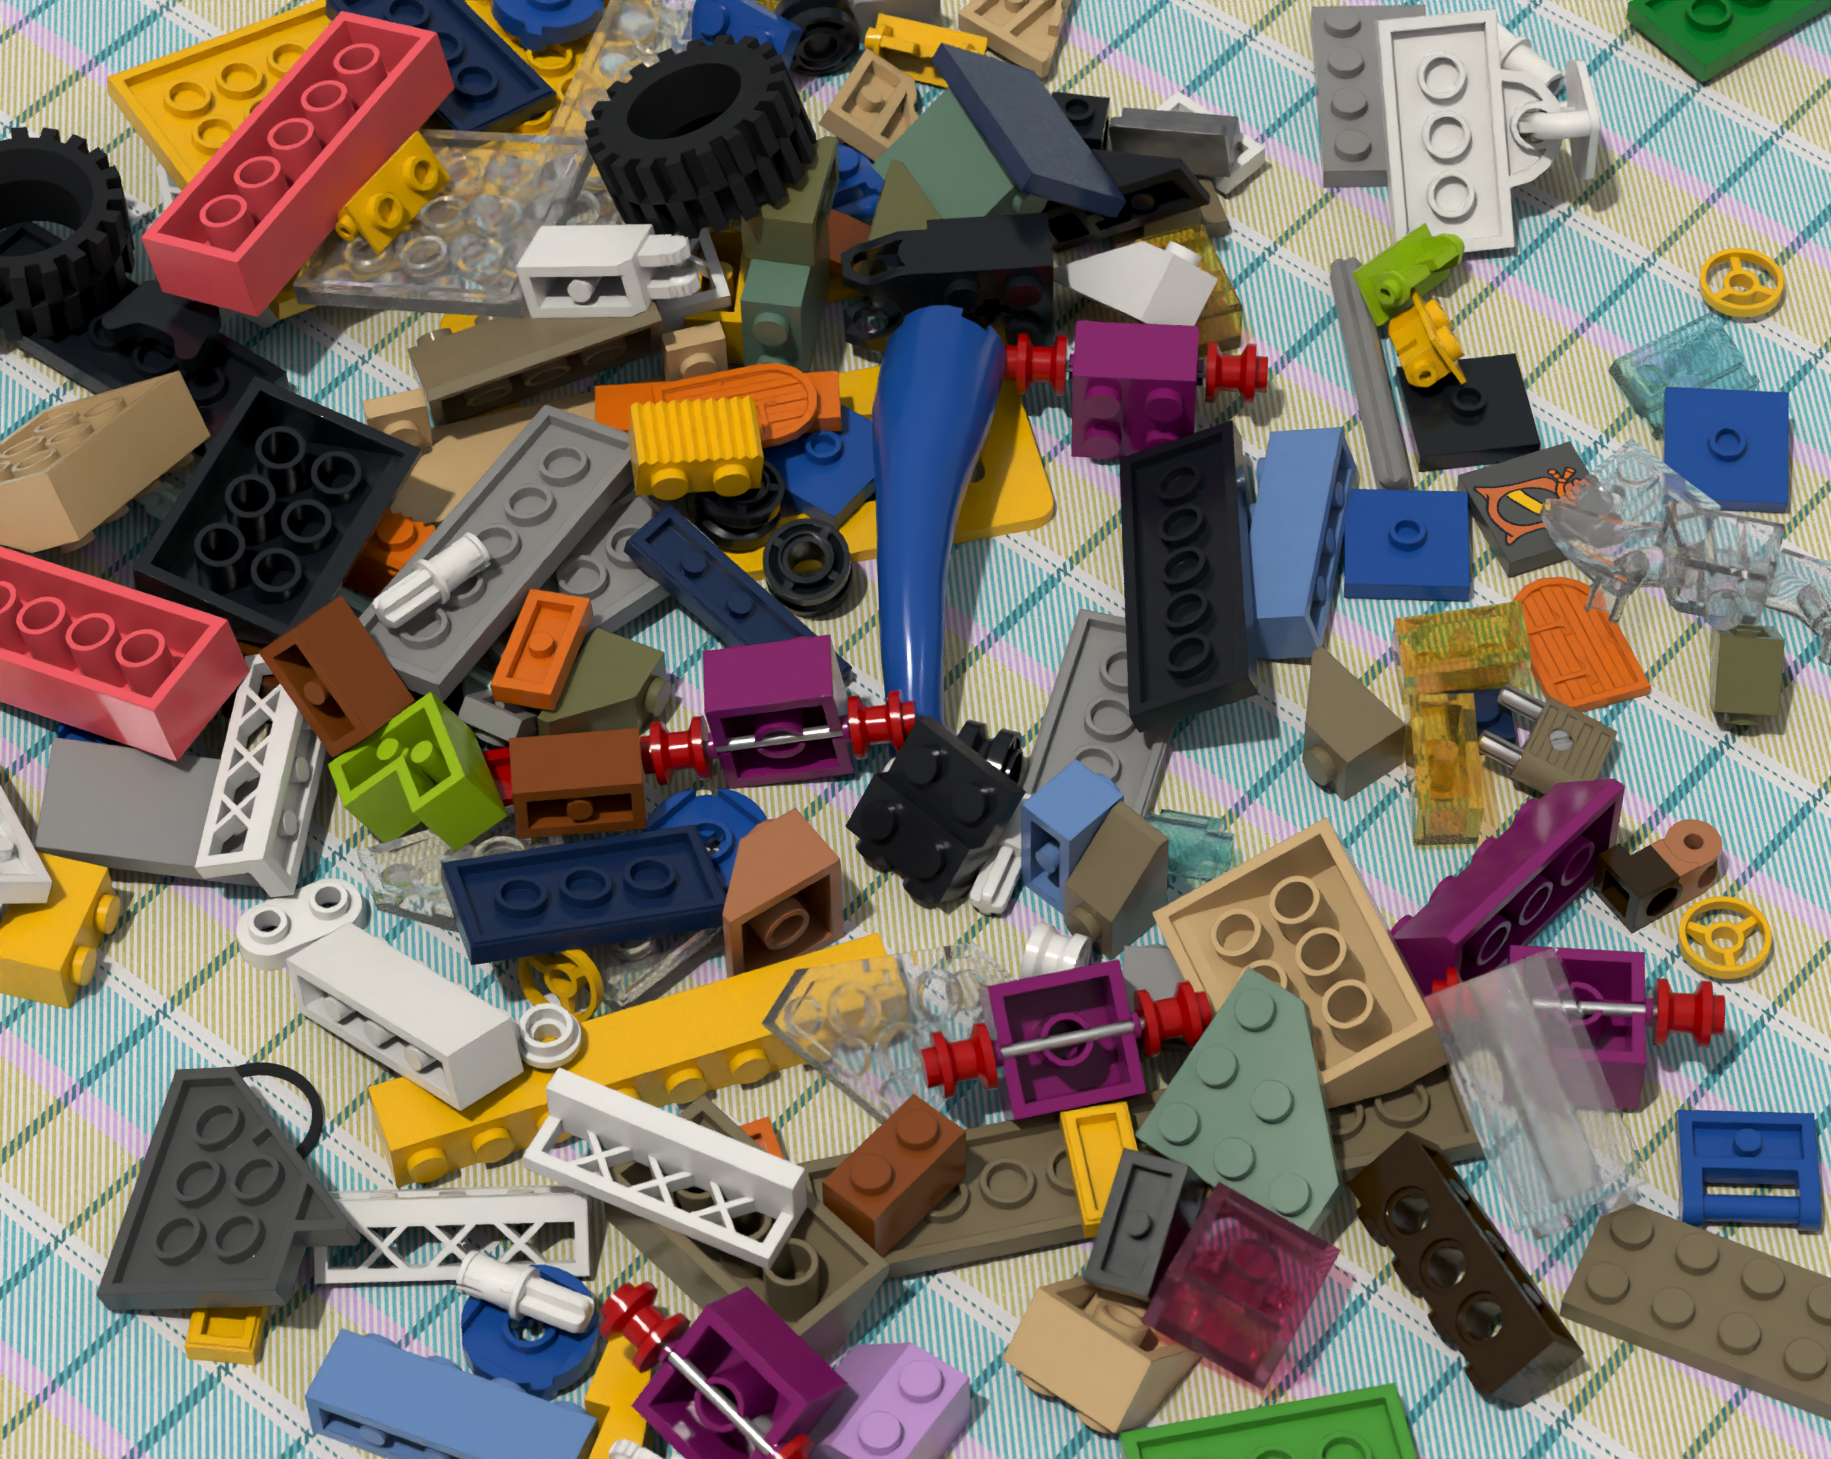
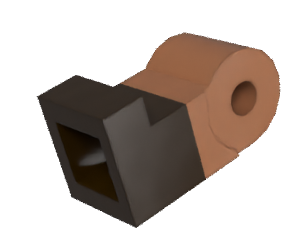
M1685 819L1672 825L1664 839H1660L1632 855L1619 843L1599 854L1592 890L1633 934L1704 894L1712 887L1717 873V860L1722 851V838L1718 831L1710 824L1697 819Z

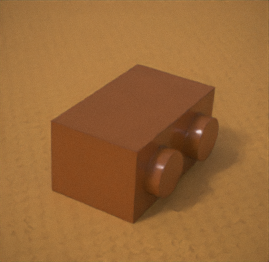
M342 595L304 618L258 652L332 758L370 736L415 701Z
M639 728L509 738L512 797L517 839L647 828Z
M913 1094L822 1181L823 1204L883 1258L966 1177V1131Z

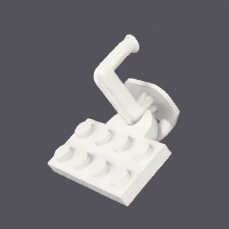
M1496 9L1375 21L1393 244L1421 224L1426 223L1432 236L1442 233L1459 236L1465 246L1464 252L1515 247L1510 188L1531 182L1548 169L1561 148L1562 139L1570 138L1571 157L1576 177L1582 180L1594 178L1600 122L1584 60H1569L1567 62V101L1558 102L1545 83L1524 71L1501 69ZM1519 134L1537 138L1540 140L1535 142H1527L1523 140Z

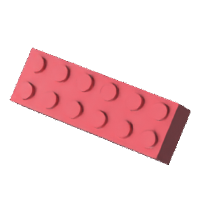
M341 11L141 237L162 292L259 317L335 228L336 223L339 221L338 213L343 206L415 131L420 129L455 88L437 32Z
M0 546V702L177 762L250 672L227 619Z

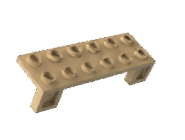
M720 321L661 334L664 375L626 384L676 381L728 370L726 338ZM422 388L362 401L366 425L422 449L421 458L390 507L392 513L402 512L404 517L412 516L414 522L423 520L425 526L434 524L436 530L545 404L595 421V391L436 427H430L428 406Z

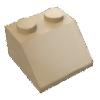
M1084 1275L1038 1287L1002 1360L1022 1372L1020 1379L1029 1388L1046 1396L1062 1398L1078 1409L1076 1415L1084 1424L1099 1432L1116 1434L1143 1425L1199 1360L1208 1345L1166 1316L1150 1308L1138 1298L1091 1286L1083 1280Z

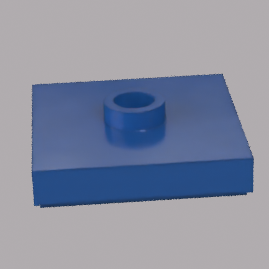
M1665 387L1663 396L1662 507L1785 513L1788 505L1789 392Z
M840 404L842 431L819 430L813 433H804L793 441L762 449L764 459L771 463L783 478L785 486L783 502L813 519L831 524L836 529L875 492L872 421Z
M1352 489L1344 531V598L1469 601L1468 492Z

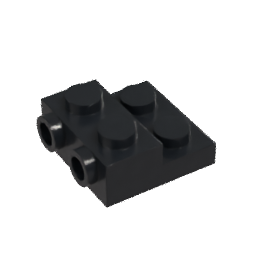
M931 716L918 718L889 771L873 775L845 827L859 838L855 847L864 858L878 865L885 866L891 863L906 875L902 885L911 896L925 903L933 904L937 901L940 903L967 896L980 869L986 863L1026 791Z

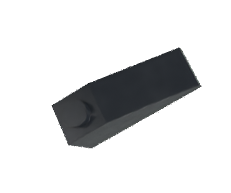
M1090 149L1126 199V203L1117 218L1106 217L1051 200L1047 201L1046 206L1040 213L1047 212L1051 248L1055 253H1059L1210 204V194L1181 159Z

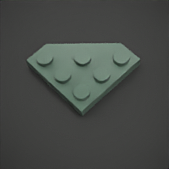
M1248 966L1135 1137L1163 1157L1188 1164L1208 1186L1307 1249L1345 1191L1340 1164L1336 1161L1330 1130L1332 1123L1323 1076L1318 1067L1312 1036L1314 1029L1310 1009L1302 999Z

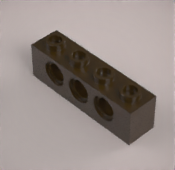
M1406 1131L1347 1183L1361 1203V1206L1356 1210L1359 1219L1376 1238L1381 1241H1387L1397 1256L1392 1261L1395 1272L1410 1289L1417 1293L1421 1292L1432 1307V1310L1427 1314L1430 1323L1449 1344L1453 1346L1458 1345L1469 1361L1464 1366L1465 1374L1475 1388L1485 1397L1493 1399L1496 1396L1523 1407L1584 1355L1580 1346L1439 1145ZM1429 1208L1428 1222L1418 1232V1220L1421 1214ZM1465 1259V1273L1462 1279L1454 1285V1271L1457 1265ZM1502 1311L1503 1320L1501 1328L1490 1339V1324L1493 1318Z

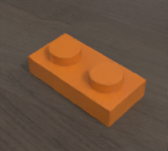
M530 588L490 683L494 701L550 711L555 710L594 615L590 598Z

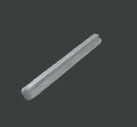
M1354 257L1346 260L1338 258L1330 265L1331 273L1329 277L1376 487L1379 490H1408L1410 487V471L1377 328L1352 275V272L1360 268L1362 263Z

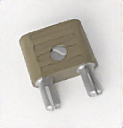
M1506 684L1501 689L1497 699L1498 704L1534 723L1522 748L1485 730L1480 734L1476 742L1475 749L1510 767L1512 769L1510 777L1544 795L1557 783L1597 779L1617 735L1616 730L1550 696L1543 702L1510 684Z

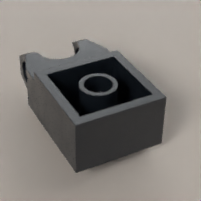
M1047 212L926 220L927 229L896 231L867 242L859 243L841 253L843 286L867 295V297L843 310L845 342L864 350L884 353L888 338L902 325L905 315L932 305H949L963 308L962 317L977 323L985 330L991 325L1000 336L1005 351L1006 345H1018L1019 333L1029 334L1034 346H1053L1054 265ZM870 259L881 262L886 266L887 271L873 276H862L857 274L852 268L858 262ZM866 316L889 320L887 326L879 332L866 333L855 327V323Z

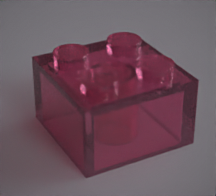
M1218 1182L1164 1275L1141 1322L1264 1391L1341 1250Z

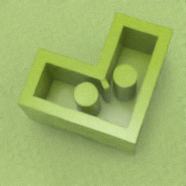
M431 691L328 764L343 807L386 845H389L422 821L450 848L457 852L508 816L473 730Z

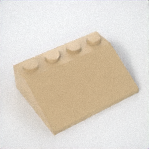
M180 371L44 409L0 442V545L31 553L57 546L61 553L77 550L95 539L94 528L106 525L124 516L129 511L126 505L128 501L138 499L158 489L162 485L159 479L162 474L176 471L193 461L194 458L191 451L208 439L210 433Z
M1327 817L1152 912L1184 980L1190 981L1194 992L1205 991L1211 1008L1212 1020L1248 966L1299 997L1308 1005L1314 1029L1312 1036L1318 1067L1322 1072L1329 1108L1396 1091L1456 1059L1355 862Z

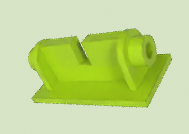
M1421 224L1352 272L1376 327L1381 326L1414 302L1410 294L1412 287H1415L1419 294L1423 296L1450 277L1447 269L1454 268L1460 264L1465 251L1464 243L1459 236L1445 233L1432 236L1427 224Z

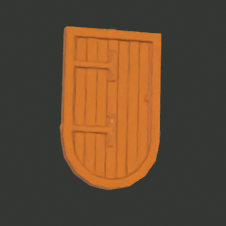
M780 363L755 364L651 386L655 404L661 400L669 403L672 400L682 402L685 399L693 402L698 398L706 401L711 397L715 400H719L722 397H726L729 400L735 396L741 399L748 395L753 397L762 449L798 439L811 428L818 414L817 390L811 379L797 368Z
M1565 577L1541 578L1525 585L1514 597L1509 615L1512 635L1545 699L1550 696L1582 713L1650 694L1651 685L1615 620L1612 611L1595 589L1579 580Z

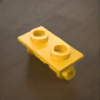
M879 13L876 28L869 27L867 30L864 49H869L873 54L880 56L915 79V81L948 88V84L932 61V57L941 42L985 56L989 38Z
M415 131L338 213L339 221L336 223L335 228L343 239L349 242H353L356 238L366 239L375 254H380L451 179L419 131Z
M1412 287L1410 294L1414 304L1396 314L1388 325L1389 337L1399 355L1398 357L1408 382L1416 387H1429L1442 377L1453 372L1459 382L1464 384L1467 381L1458 359L1466 354L1452 332L1454 326L1436 298L1426 303L1416 288Z

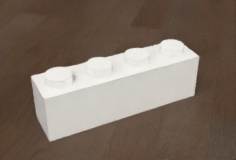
M347 922L286 959L298 1009L301 1014L459 1111L524 1072L518 1048L520 1032L516 1022L506 1010L490 1005L470 993L462 984L451 982L431 970L421 960L410 958L390 946L382 937H375L351 922Z

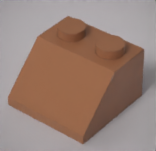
M796 808L776 819H768L759 823L748 835L740 839L722 913L727 978L824 949L844 937L841 860Z

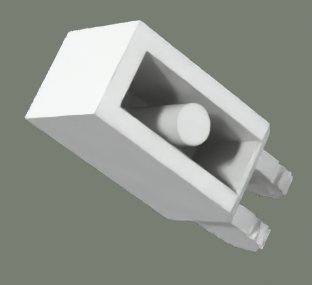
M652 224L541 226L515 267L531 318L633 317L646 311L653 299L686 298V296H692L693 293L701 288L697 269L694 270L693 267L688 268L687 266L685 268L676 266L692 256L688 237H684V235L678 236V234L675 236L671 234L655 235Z

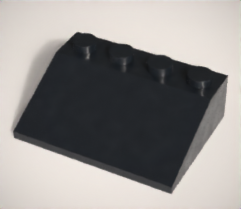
M254 376L132 568L135 590L227 619L236 639L269 645L304 618L335 599L421 458L422 449Z

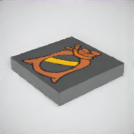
M1570 441L1458 475L1457 490L1468 492V509L1508 577L1621 542L1622 526Z

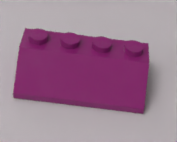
M1616 779L1561 782L1552 787L1540 800L1536 798L1528 800L1516 814L1511 827L1498 839L1493 836L1486 839L1476 850L1468 867L1456 878L1452 875L1444 878L1433 891L1429 903L1414 917L1405 915L1395 924L1390 932L1429 1006L1432 979L1444 980L1446 967H1457L1462 981L1483 982L1490 969L1502 970L1507 965L1510 945L1527 946L1594 882L1599 854L1616 845L1625 785Z

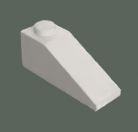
M1140 241L1055 267L1053 281L1091 302L1137 323L1194 326L1218 278L1198 268L1197 266L1202 256L1182 245L1169 241L1166 249L1163 250L1147 242Z

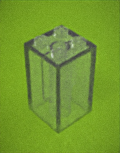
M1553 947L1423 998L1515 1234L1531 1228L1534 1239L1539 1240L1573 1227L1577 1223L1573 1212L1596 1203L1602 1216L1640 1201L1641 1196L1638 1187L1648 1184L1650 1178L1559 949Z

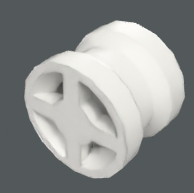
M1038 922L1026 945L1019 979L1088 966L1092 951V938L1078 933L1071 937H1066L1058 934L1055 926Z

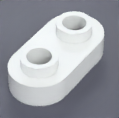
M328 878L295 890L294 895L279 896L253 906L240 917L237 923L236 936L240 954L246 963L256 969L272 971L288 966L287 958L347 922H351L362 929L365 921L362 898L358 889L351 883L342 879ZM329 904H337L330 908L323 907ZM272 926L277 927L273 931L263 932V930L270 928Z

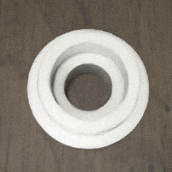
M553 1003L535 1005L529 1008L517 1023L520 1032V1041L518 1042L520 1057L525 1063L533 1067L542 1069L560 1067L571 1061L581 1047L580 1025L575 1017L560 1005ZM546 1037L556 1038V1040L551 1042H539Z

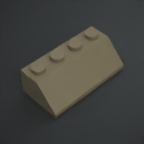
M652 300L646 311L633 317L531 318L528 307L513 313H509L507 308H500L478 316L474 320L475 326L455 333H452L450 328L431 331L417 339L418 346L407 349L419 388L423 389L429 416L433 426L436 427L467 420L661 352L662 318L654 300Z
M702 1095L677 1115L766 1152L705 1095ZM636 1161L608 1168L612 1180L626 1187L653 1180L649 1167ZM696 1186L669 1193L674 1207L689 1213L715 1206L710 1192ZM807 1188V1208L770 1270L604 1201L606 1219L702 1310L707 1304L748 1286L824 1361L841 1348L889 1273V1263ZM759 1212L731 1219L737 1233L763 1243L776 1219Z

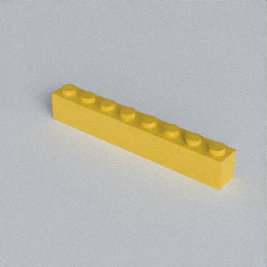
M877 932L579 1023L582 1036L581 1047L576 1056L568 1063L560 1066V1068L657 1108L672 1103H689L698 1099L704 1093L737 1083H754L769 1073L799 1064H815L823 1061L831 1054L864 1044L877 1045L887 1041L893 1035L906 1032L905 993ZM546 1037L539 1042H551L556 1040V1038ZM521 1059L524 1072L461 1111L404 1076L367 1087L374 1126L396 1188L415 1182H432L448 1172L480 1162H497L506 1158L510 1153L528 1148L549 1116L546 1087L559 1067L551 1069L536 1068ZM562 1131L555 1143L565 1141L573 1135Z

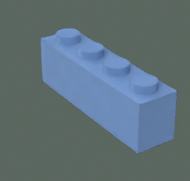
M1342 427L1270 432L1266 456L1258 459L1256 468L1259 488L1256 503L1250 504L1247 510L1256 660L1312 657V652L1323 645L1346 517L1357 469Z
M341 1328L304 1396L312 1432L387 1459H588L599 1435L597 1418L592 1417L577 1404L563 1400L553 1403L527 1394L519 1385L507 1379L494 1378L490 1381L463 1371L456 1363L441 1356L425 1358L400 1349L393 1341L382 1335L369 1333L363 1336Z

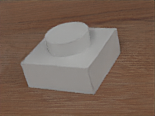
M487 689L465 695L458 717L463 722L476 727L474 734L479 739L496 746L509 747V738L537 735V717L541 712L527 706L494 701L492 691Z

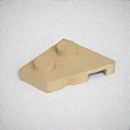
M973 0L958 12V30L988 37L987 47L1021 67L1033 70L1038 77L1043 79L1049 73L1072 0Z
M866 48L818 124L834 134L841 142L848 143L876 162L919 118L914 108V103L917 100L915 79Z

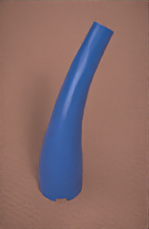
M932 305L905 315L902 325L888 338L872 407V445L876 492L879 634L885 700L887 701L891 690L900 689L904 702L915 701L918 718L931 716L945 727V604L951 550L960 510L975 467L990 433L1006 369V351L1000 336L991 325L985 330L977 323L962 317L963 308L949 305ZM888 743L889 757L893 758L898 753L892 744Z

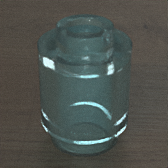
M1162 809L1160 815L1145 812L1143 818L1169 838L1167 875L1209 882L1216 878L1217 871H1229L1233 856L1235 834L1224 832L1223 818Z

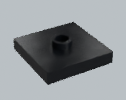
M1515 353L1458 360L1467 381L1464 384H1461L1454 373L1450 372L1429 387H1416L1408 382L1402 366L1396 368L1395 381L1419 471L1503 462L1540 450L1541 443Z

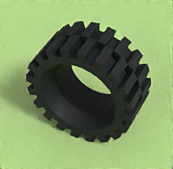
M718 35L713 45L706 46L703 38L687 42V50L675 54L672 48L658 53L657 56L660 61L650 67L641 62L629 70L632 77L630 81L623 83L616 80L606 90L610 101H597L591 110L595 120L586 121L584 132L588 138L585 140L587 148L625 225L652 224L655 235L671 234L673 236L676 231H679L681 236L688 237V240L699 238L702 228L711 226L714 234L730 229L728 220L740 215L743 216L745 222L760 214L757 206L765 200L776 204L786 195L782 185L784 183L797 184L805 175L801 164L812 163L815 155L812 144L817 143L816 133L781 54H777L775 47L767 41L760 46L756 37L746 35L737 44L732 35Z
M27 127L11 128L12 139L0 141V230L26 221H47L64 225L75 231L69 238L47 250L23 256H0V327L4 329L6 340H22L23 330L37 328L38 338L42 339L55 336L53 328L55 324L65 321L72 331L85 325L84 311L90 309L100 316L111 307L108 292L121 296L127 286L125 273H133L135 264L133 250L135 248L121 177L116 166L110 167L108 155L99 147L89 153L87 140L75 134L66 143H62L59 130L43 127L40 138H29Z

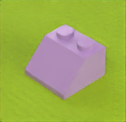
M913 1343L854 1345L835 1369L848 1384L808 1435L814 1441L809 1458L940 1459L970 1421V1377Z

